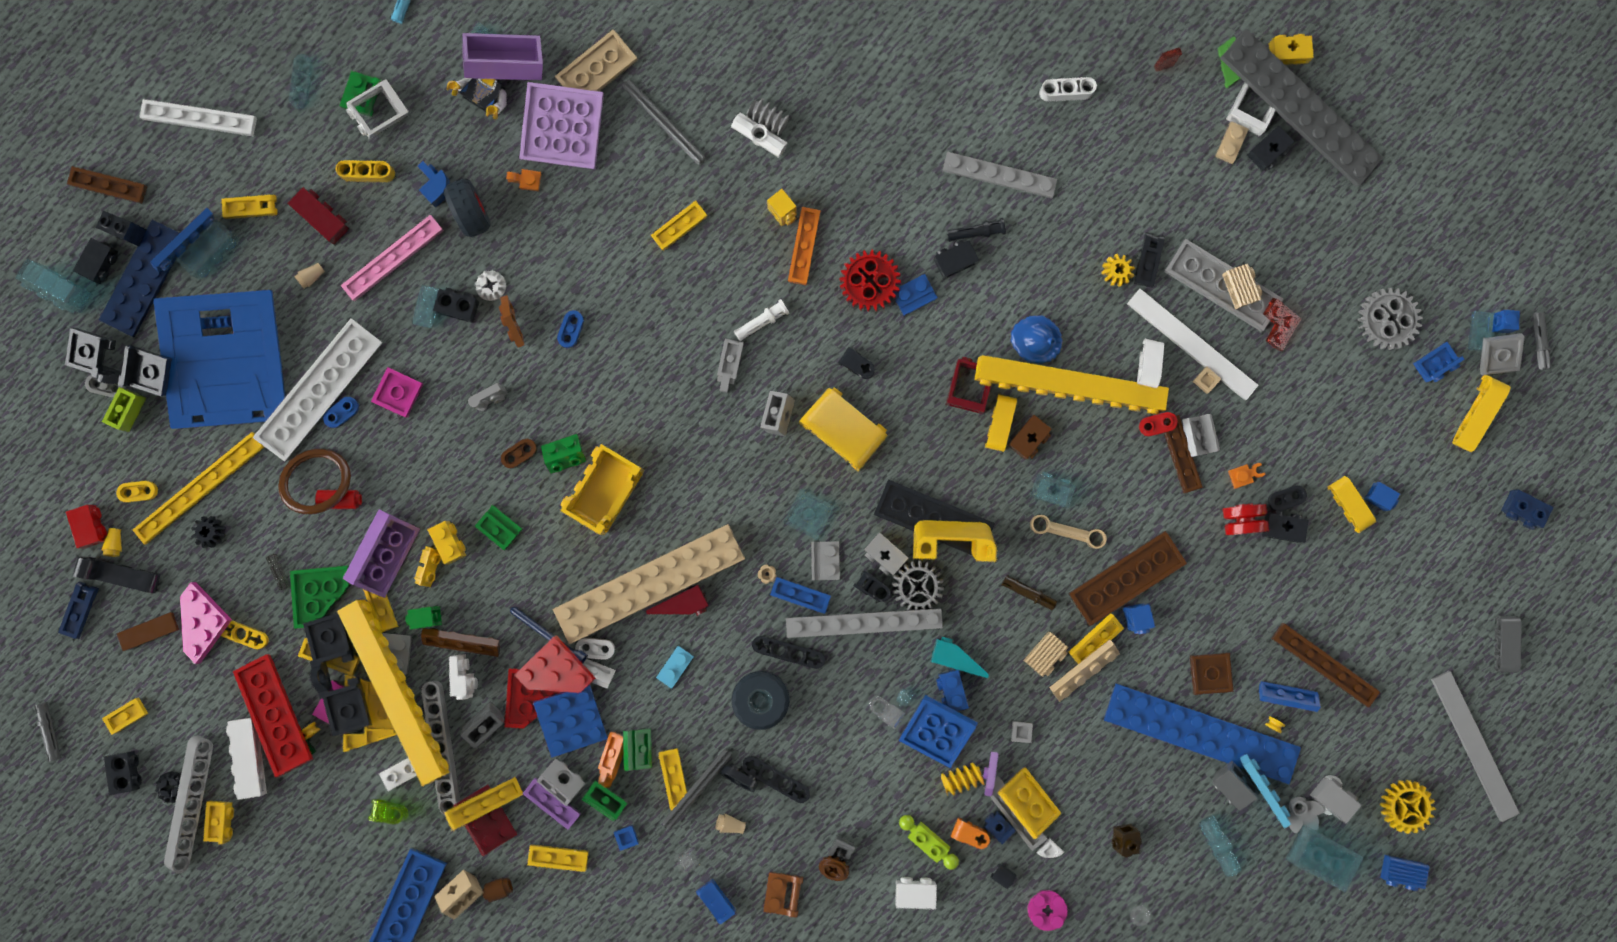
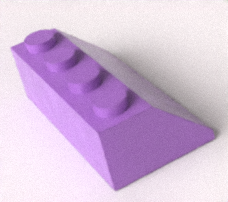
M379 509L343 579L354 586L385 598L420 529Z

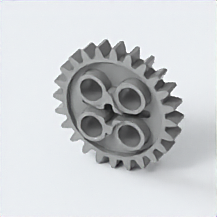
M1388 288L1386 292L1384 289H1381L1378 293H1372V297H1367V303L1361 304L1364 310H1360L1358 313L1363 315V317L1357 319V321L1363 322V325L1359 326V329H1365L1362 336L1368 334L1367 342L1374 340V347L1380 344V349L1387 347L1388 350H1392L1394 346L1396 349L1402 348V345H1408V341L1415 340L1413 335L1419 334L1416 328H1420L1422 325L1417 323V321L1423 319V317L1417 316V313L1422 310L1415 309L1418 302H1411L1413 296L1406 298V291L1400 294L1399 288L1394 291L1392 288ZM1391 302H1393L1396 305L1395 310L1391 308ZM1375 311L1380 315L1379 320L1374 317ZM1401 318L1406 321V326L1401 324ZM1385 328H1388L1390 331L1389 336L1384 333Z

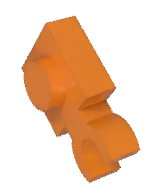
M1256 463L1252 465L1251 469L1246 464L1229 470L1228 473L1234 489L1253 483V476L1256 478L1263 477L1265 472L1260 474L1256 472V468L1262 464Z

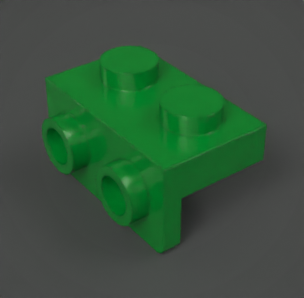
M577 434L541 446L545 465L551 474L586 462V457L583 454Z

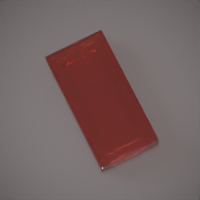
M1178 47L1162 53L1154 65L1156 72L1174 66L1182 55L1181 49Z

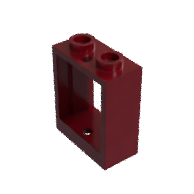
M962 357V359H957L945 405L983 414L991 386H984L980 403L953 397L960 367L975 371L977 363H974L971 358Z

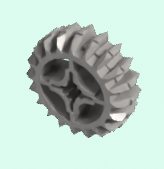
M911 561V568L904 564L903 567L906 571L903 572L899 569L898 573L901 576L894 575L893 577L899 580L898 583H892V586H898V590H894L892 593H899L900 595L895 600H903L900 604L901 607H904L906 603L909 604L907 606L908 611L911 610L912 606H914V610H918V607H921V610H926L925 605L929 609H933L931 602L933 601V603L938 604L939 602L935 597L942 598L943 596L937 593L938 590H944V587H938V583L944 582L943 579L937 580L936 578L941 573L933 574L936 567L933 566L929 570L928 562L925 563L924 567H921L922 561H918L916 567L914 561ZM915 570L926 572L918 580L908 575ZM930 577L934 584L932 594L925 587ZM904 579L911 586V589L909 593L906 595V597L902 590V583ZM910 580H912L913 582L917 581V583L919 581L922 582V590H924L926 593H924L923 591L919 592V590L915 592V586ZM919 593L927 598L926 601L921 603L910 601Z

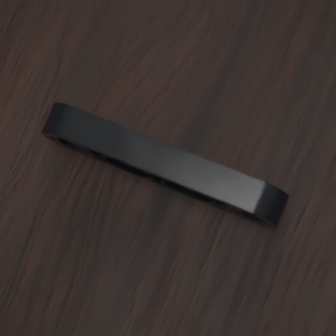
M757 636L752 641L753 650L759 654L813 669H819L825 663L824 655L819 651L765 636ZM760 639H763V643L769 645V641H772L773 644L770 649L771 653H767L766 651L768 650V648L762 647L761 650H758V646L755 645V642H759ZM775 645H783L785 652L782 655H776L774 653ZM799 649L803 652L801 660H795L792 657L794 650ZM806 651L811 652L809 654L810 657L819 655V659L822 662L817 663V666L813 665L811 660H808L807 664L803 663L806 658Z
M748 756L743 760L742 768L747 774L754 776L757 780L798 803L808 801L810 791L804 784L754 756ZM754 760V765L758 768L760 764L763 765L759 775L755 774L757 772L756 769H747L746 761ZM765 769H770L773 772V777L770 780H766L762 776V772ZM782 779L789 780L790 787L785 790L781 789L779 781ZM794 783L797 785L795 789L798 791L805 790L806 797L799 799L797 798L798 794L794 791L792 795L789 794Z

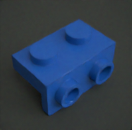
M1445 342L1414 362L1413 365L1425 382L1432 380L1437 382L1445 377L1443 373L1446 371L1452 372L1461 366L1459 363L1464 358L1463 356L1457 357L1449 343Z

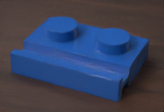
M925 274L898 287L900 289L899 292H894L897 297L895 301L903 316L938 298Z

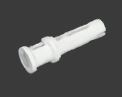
M780 299L777 304L771 308H765L764 313L738 328L734 333L739 341H742L770 322L771 324L775 323L776 319L784 314L788 315L789 311Z

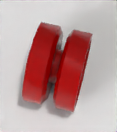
M1251 503L1222 508L1224 519H1236V523H1227L1224 526L1225 535L1269 531L1268 521H1255V517L1267 514L1266 504L1253 505Z

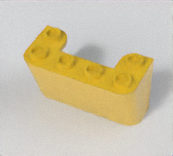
M922 520L915 525L913 558L936 559L937 540L972 541L971 552L976 561H996L995 541L991 529L986 523Z

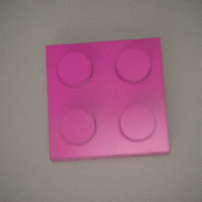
M387 367L371 402L408 418L424 384Z

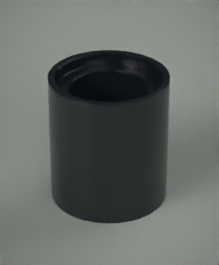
M999 863L997 865L998 869L994 874H991L990 878L1004 888L1009 889L1014 883L1017 874Z

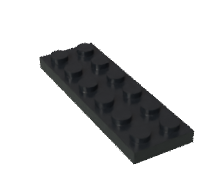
M889 479L874 512L875 516L913 532L915 525L922 520L982 522L989 525L991 532L995 525L994 522ZM937 540L940 543L972 555V541Z

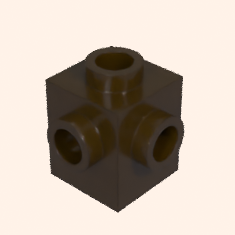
M1132 824L1114 826L1111 841L1113 849L1122 857L1140 854V846L1142 844L1140 831Z

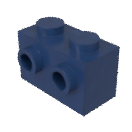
M1511 490L1501 511L1506 513L1508 519L1513 521L1520 520L1524 522V527L1534 530L1535 528H1544L1554 507L1521 490Z

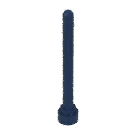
M516 607L510 609L512 615L548 641L555 636ZM564 643L582 664L586 661L588 655L585 652L574 650Z

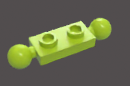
M904 815L900 818L899 826L905 831L910 830L908 838L936 863L943 859L944 866L950 870L958 867V857L955 854H948L950 846L924 823L920 822L916 826L914 819L910 815Z

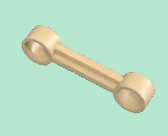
M1036 515L1030 521V528L1036 534L1048 532L1086 542L1093 549L1101 548L1106 544V535L1099 529L1086 531L1051 522L1045 515ZM1041 517L1046 521L1047 528L1044 531L1038 532L1034 529L1033 523L1035 519ZM1093 532H1099L1103 537V541L1098 546L1090 543V535Z

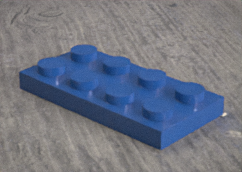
M206 208L150 261L153 268L159 273L162 270L164 272L168 270L173 264L171 261L176 256L180 258L187 251L185 247L190 243L192 245L196 243L200 238L199 234L203 230L208 231L214 225L213 213Z

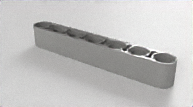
M430 681L422 687L426 723L431 728L433 739L438 744L443 743L445 745V751L440 753L448 762V769L450 773L435 781L439 810L445 815L444 812L449 810L446 806L447 801L456 804L460 801L443 686L439 681ZM430 685L436 687L435 695L429 692ZM433 704L439 706L438 714L432 711ZM436 723L442 726L441 733L435 731ZM444 782L450 783V791L444 789Z
M199 735L191 737L187 744L164 858L165 866L178 874L184 873L190 865L213 750L212 742ZM202 743V747L198 749L199 744ZM199 762L198 766L194 769V765ZM195 781L194 786L190 788L191 783Z

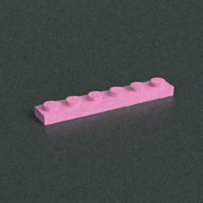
M429 215L344 282L341 287L353 301H356L444 230Z

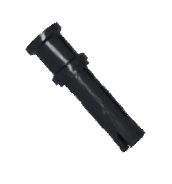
M1004 218L991 222L986 220L982 224L947 230L949 242L977 236L990 237L993 234H1006Z

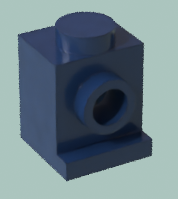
M997 811L994 814L991 812L984 819L986 822L984 827L1002 845L1016 831ZM997 824L1002 825L1001 830L995 829Z

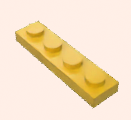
M516 777L444 812L453 831L522 796L523 792Z

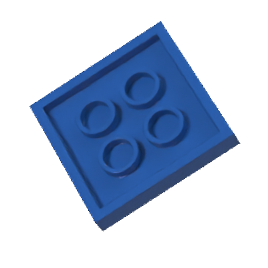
M590 684L581 693L561 692L533 702L551 758L608 739Z
M925 695L901 734L899 741L951 768L978 722Z

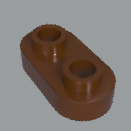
M531 439L520 440L502 453L501 463L510 469L518 467L536 454V443ZM526 445H530L531 450L529 452H525L524 450ZM510 456L515 457V460L512 463L508 461V458Z

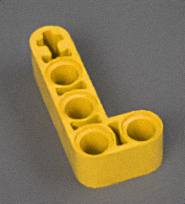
M1488 375L1482 376V382L1479 388L1477 387L1480 393L1452 441V444L1469 452H1473L1477 448L1510 392L1509 385Z

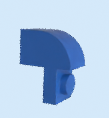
M422 161L418 167L430 180L419 191L436 208L446 199L444 189L450 184V181L442 170L438 172L431 163L427 166Z

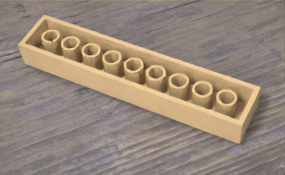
M727 524L554 608L553 611L568 643L572 644L745 560V557L730 526Z

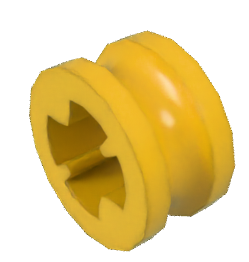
M1269 716V722L1265 725L1278 733H1282L1281 728L1285 727V724Z
M316 722L311 723L302 730L305 740L321 730L315 726Z

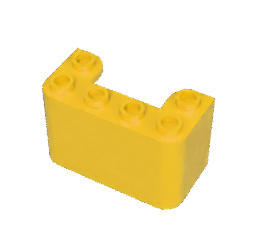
M601 444L600 447L596 446L591 454L593 464H589L585 469V477L576 484L574 495L566 496L561 502L560 506H562V509L560 511L599 535L605 536L642 477L644 469Z

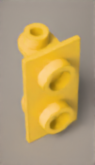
M426 546L422 550L419 562L425 565L424 567L418 566L414 577L416 584L431 587L435 580L437 565L441 561L437 549Z

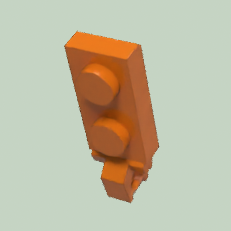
M610 732L598 769H600L598 783L605 788H610L617 775L624 754L623 736L616 732Z

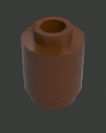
M502 877L484 884L482 889L484 892L483 897L490 903L508 897L510 893H513L511 880Z

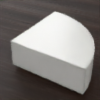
M1049 838L1036 853L1045 858H1054L1061 856L1064 851Z

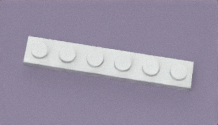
M145 99L142 101L140 118L143 120L254 136L257 120L255 116Z

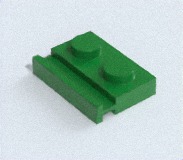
M491 505L490 509L486 511L475 525L479 531L504 551L515 540L520 531L523 530V528L494 505Z
M651 729L623 731L624 771L652 768Z

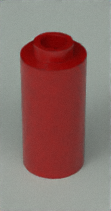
M317 490L315 496L316 505L327 501L337 490ZM348 490L343 499L331 509H358L359 505L362 504V495L359 494L358 490Z

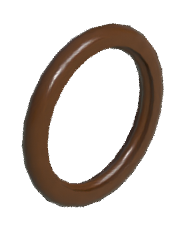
M311 449L304 451L291 459L280 475L278 489L281 500L289 509L297 513L318 514L325 512L337 505L346 495L351 480L350 467L340 454L332 450ZM319 457L333 461L341 471V484L331 498L321 504L307 506L296 502L291 497L288 491V481L291 473L297 466L309 459Z

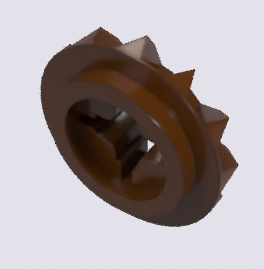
M831 855L823 857L819 863L820 872L830 880L843 881L849 875V866L845 865V861H840L838 857L833 858Z

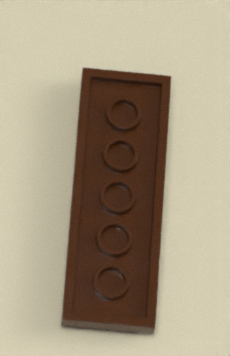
M1164 531L1068 594L1087 624L1091 626L1186 565L1187 562L1167 532Z

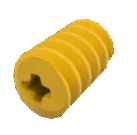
M970 763V769L963 765V772L956 768L955 775L951 770L948 771V777L941 773V780L947 796L949 791L955 796V789L963 793V786L969 791L971 783L977 788V781L985 785L979 766L977 765L976 767L974 763Z

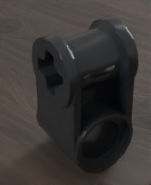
M850 347L846 349L838 362L839 365L845 366L848 371L855 373L863 379H870L875 373L873 363ZM869 366L871 372L863 374L862 367L866 368Z
M863 570V575L857 584L854 583L853 586L876 601H886L890 596L889 588ZM884 588L887 591V596L884 599H879L876 596L877 589Z

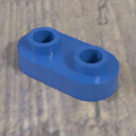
M569 311L563 319L557 340L564 348H572L578 341L584 324V318L578 311ZM573 318L578 319V322L576 324L571 323V320ZM571 336V341L565 342V337Z
M352 397L341 399L325 412L323 416L324 423L331 428L340 427L358 412L359 403ZM350 403V408L346 410V404ZM332 415H335L334 421L330 420Z

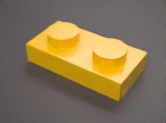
M138 697L102 719L111 735H114L148 715V712Z

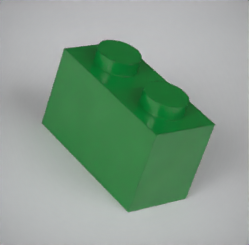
M440 606L407 610L406 624L410 629L442 625Z
M597 781L592 783L581 799L611 821H615L627 805V802Z

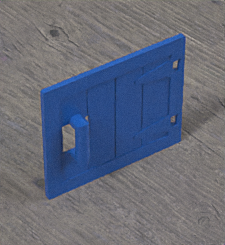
M261 290L155 298L153 302L160 354L172 358L166 393L170 428L177 429L267 421L286 398L273 291ZM230 309L231 316L200 317V311ZM233 327V334L203 336L202 329ZM263 410L265 417H253V411ZM203 415L204 421L193 422V416Z

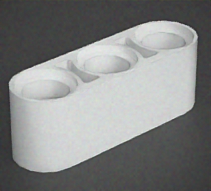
M1089 77L1049 79L1043 83L1039 94L1044 101L1089 99L1095 92L1097 84L1094 79ZM1082 86H1088L1091 91H1084ZM1064 87L1071 88L1072 92H1065ZM1045 88H1051L1053 93H1046Z
M1145 338L1142 343L1144 344L1143 352H1140L1137 384L1157 388L1162 374L1164 343Z

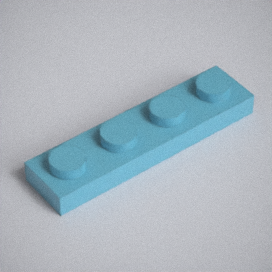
M1247 754L1240 757L1244 767L1282 826L1286 828L1291 825L1288 819L1291 815L1285 806L1281 807L1278 801H1280V798L1275 790L1270 791L1268 788L1271 784L1264 774L1260 775L1257 771L1260 767L1255 759L1250 760Z

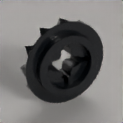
M167 772L161 775L156 782L155 792H157L158 798L162 799L164 803L176 802L181 779L180 773ZM169 782L170 785L177 786L172 791L167 789L164 790L166 786H169Z

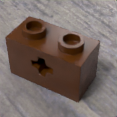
M1032 415L1007 446L1026 460L1029 457L1032 459L1039 451L1037 449L1038 445L1041 442L1045 444L1050 438L1049 432L1052 429L1038 417ZM1033 434L1035 436L1033 438L1035 442L1032 441L1029 443L1028 436Z

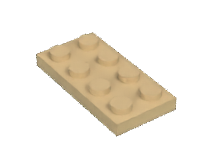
M612 30L558 73L555 78L563 87L599 92L638 61V59L618 34Z

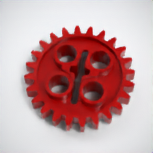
M863 250V256L856 253L857 259L854 260L850 257L851 264H844L847 270H841V273L845 276L839 278L841 282H844V284L840 285V288L846 289L842 293L843 296H848L846 299L848 303L853 301L852 306L854 308L859 304L860 311L863 310L864 306L868 312H870L871 307H874V310L877 311L879 305L885 309L884 303L887 302L891 305L890 297L896 299L897 297L894 292L900 291L896 286L901 284V280L896 279L901 276L899 272H895L899 269L898 266H892L894 264L893 259L887 261V254L881 257V251L877 255H874L873 250L870 251V255H867L865 250ZM869 264L876 265V269L874 271L870 272L866 270ZM860 268L870 279H873L875 285L882 293H878L875 287L870 282H867L866 277L859 272ZM855 276L862 278L859 284L852 283V279ZM881 278L889 279L886 285H880L879 280ZM868 290L874 291V295L871 298H866L864 295Z

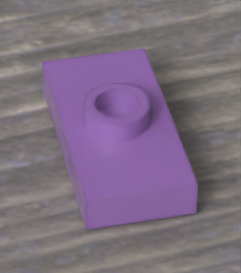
M991 752L989 766L984 768L983 779H987L985 796L993 795L999 755L996 752Z

